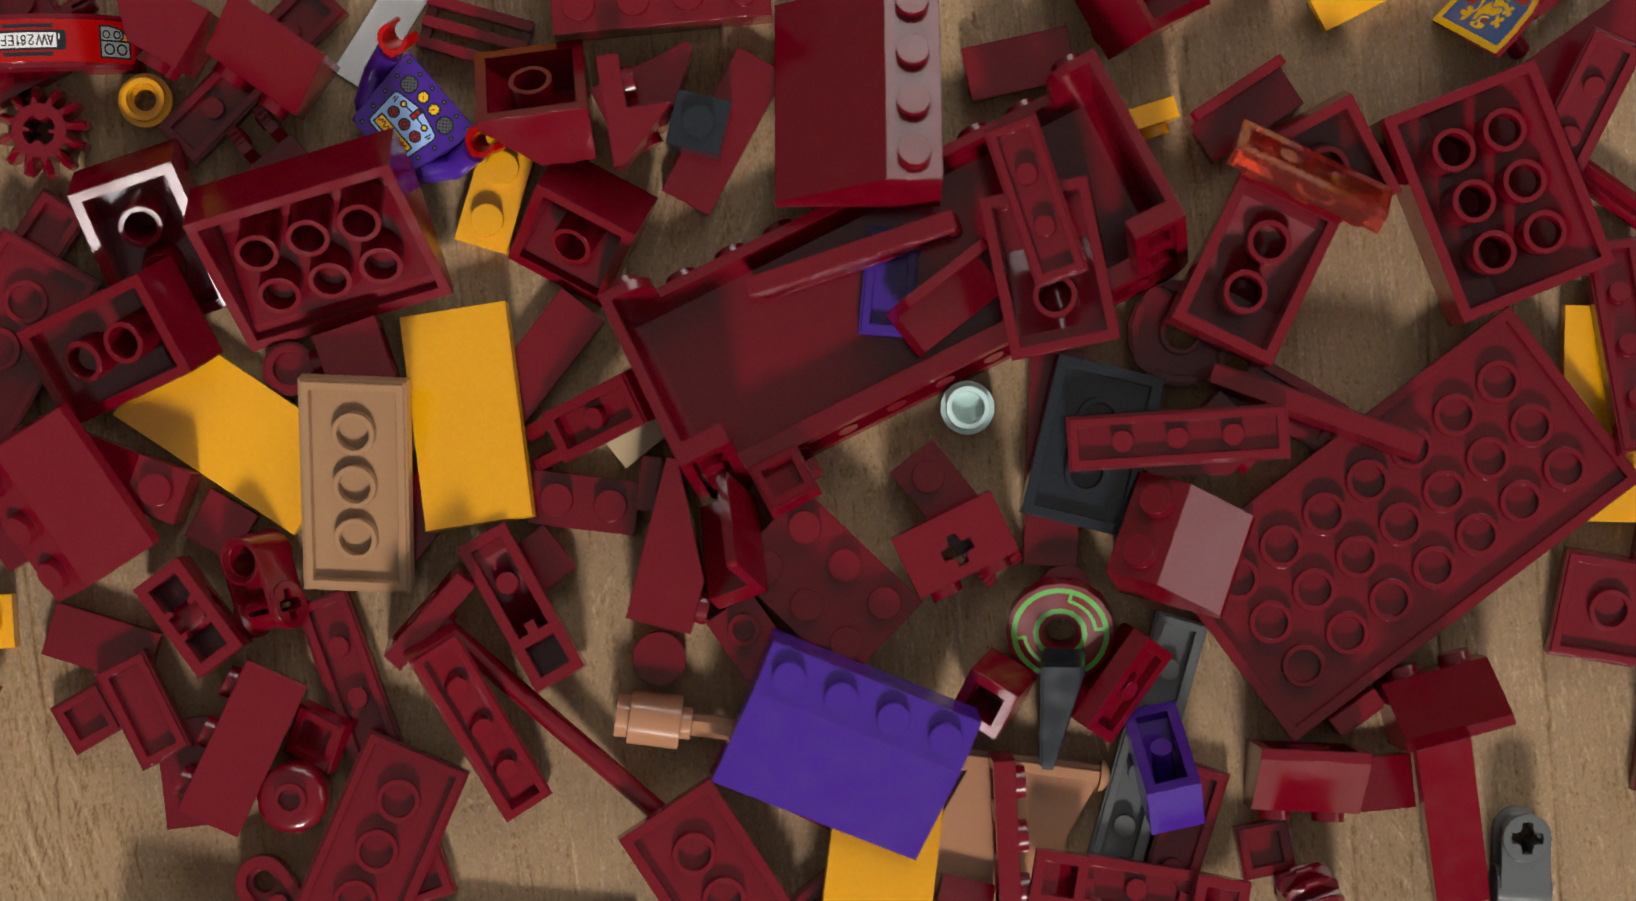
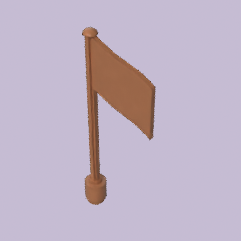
M633 689L632 694L619 693L613 736L626 738V743L677 750L679 739L690 740V736L728 740L736 718L693 713L694 708L683 706V695ZM970 749L962 769L965 772L944 807L933 901H936L940 877L943 873L995 885L988 751L995 750ZM1011 753L1015 760V766L1024 765L1026 798H1017L1018 819H1027L1029 851L1020 852V871L1029 872L1030 881L1036 848L1062 850L1070 830L1094 788L1096 787L1097 791H1102L1108 785L1110 769L1107 762L1103 759H1100L1098 764L1058 758L1053 770H1042V766H1039V756Z

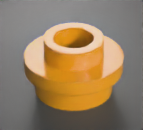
M142 73L132 76L122 85L118 95V105L123 117L131 124L141 128H153L158 126L172 112L174 97L171 88L163 79L153 74ZM145 92H153L156 97V104L149 111H142L138 105L139 97Z

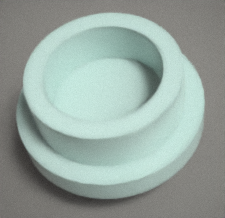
M961 381L946 390L941 399L940 412L944 423L951 430L959 434L971 435L982 431L989 425L994 415V401L990 392L983 385L974 381Z

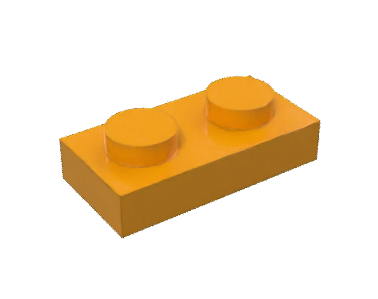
M486 136L487 142L490 145L498 142L493 138ZM506 146L503 151L485 157L483 161L476 165L454 239L508 255L535 162Z

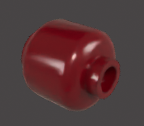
M300 759L288 760L268 771L257 795L258 807L265 821L275 829L287 833L303 832L324 818L330 809L333 791L327 774L312 763Z

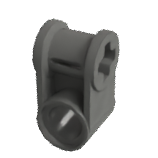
M1518 805L1505 807L1497 813L1491 827V865L1488 872L1491 899L1489 901H1552L1551 830L1544 820L1526 807ZM1522 823H1524L1531 829V833L1522 835L1520 844H1518L1511 838L1512 833L1521 832Z

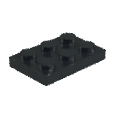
M1057 353L1019 512L1118 536L1140 471L1143 472L1144 468L1069 472L1066 417L1158 411L1165 379Z

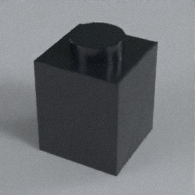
M678 89L665 141L667 149L721 162L733 111L732 102Z

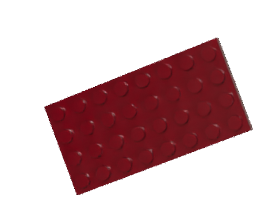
M1510 306L1502 309L1365 413L1366 415L1423 434L1425 441L1420 455L1415 462L1337 434L1240 508L1253 515L1255 521L1223 617L1219 619L1194 613L1293 742L1297 741L1636 485V469L1626 456L1617 457L1613 439Z

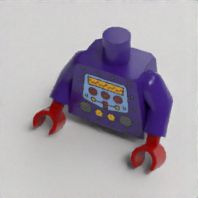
M395 17L378 30V45L363 69L353 102L357 113L352 120L365 136L394 127L415 170L419 183L429 184L460 179L483 161L485 157L503 151L506 146L500 142L490 145L487 142L486 135L478 131L477 125L473 126L412 54L408 52L402 57L404 51L418 42L419 35L414 30L403 41L399 39L395 33V26L400 21V17Z

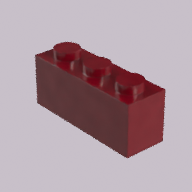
M247 658L243 668L232 664L219 692L220 695L229 698L220 718L209 714L196 742V745L205 748L196 768L185 765L172 793L182 798L177 812L238 838L308 687L307 684L250 658Z

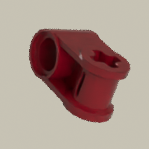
M272 528L237 536L226 541L220 551V567L226 578L233 603L234 618L241 632L249 638H259L268 634L273 628L295 629L303 625L307 618V600L300 586L293 560L292 547L288 538L281 531ZM281 603H291L290 607L280 608ZM261 610L262 615L256 617L250 616L251 612Z

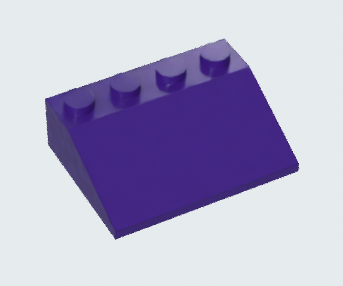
M773 628L713 774L712 782L916 860L963 769L982 722L976 707Z

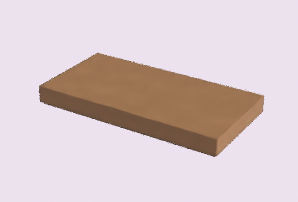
M302 373L297 378L304 589L411 594L415 588L411 378Z

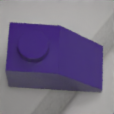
M1175 700L1136 708L1124 726L1139 795L1151 835L1205 824L1201 780Z

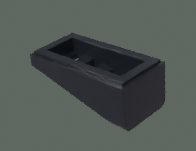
M1043 648V651H1041L1039 766H1042V770H1053L1054 764L1058 759L1085 675V650Z

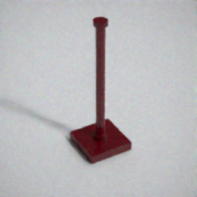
M457 562L387 641L384 657L401 671L408 663L403 655L404 651L450 623L458 633L481 674L642 813L649 816L665 805L653 792L455 622L458 616L453 611L475 588V582L462 562Z

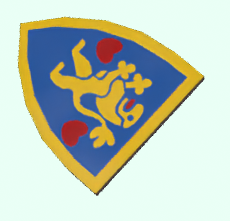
M1450 0L1432 21L1434 24L1498 58L1506 51L1512 59H1519L1529 51V44L1522 36V32L1535 18L1544 0Z

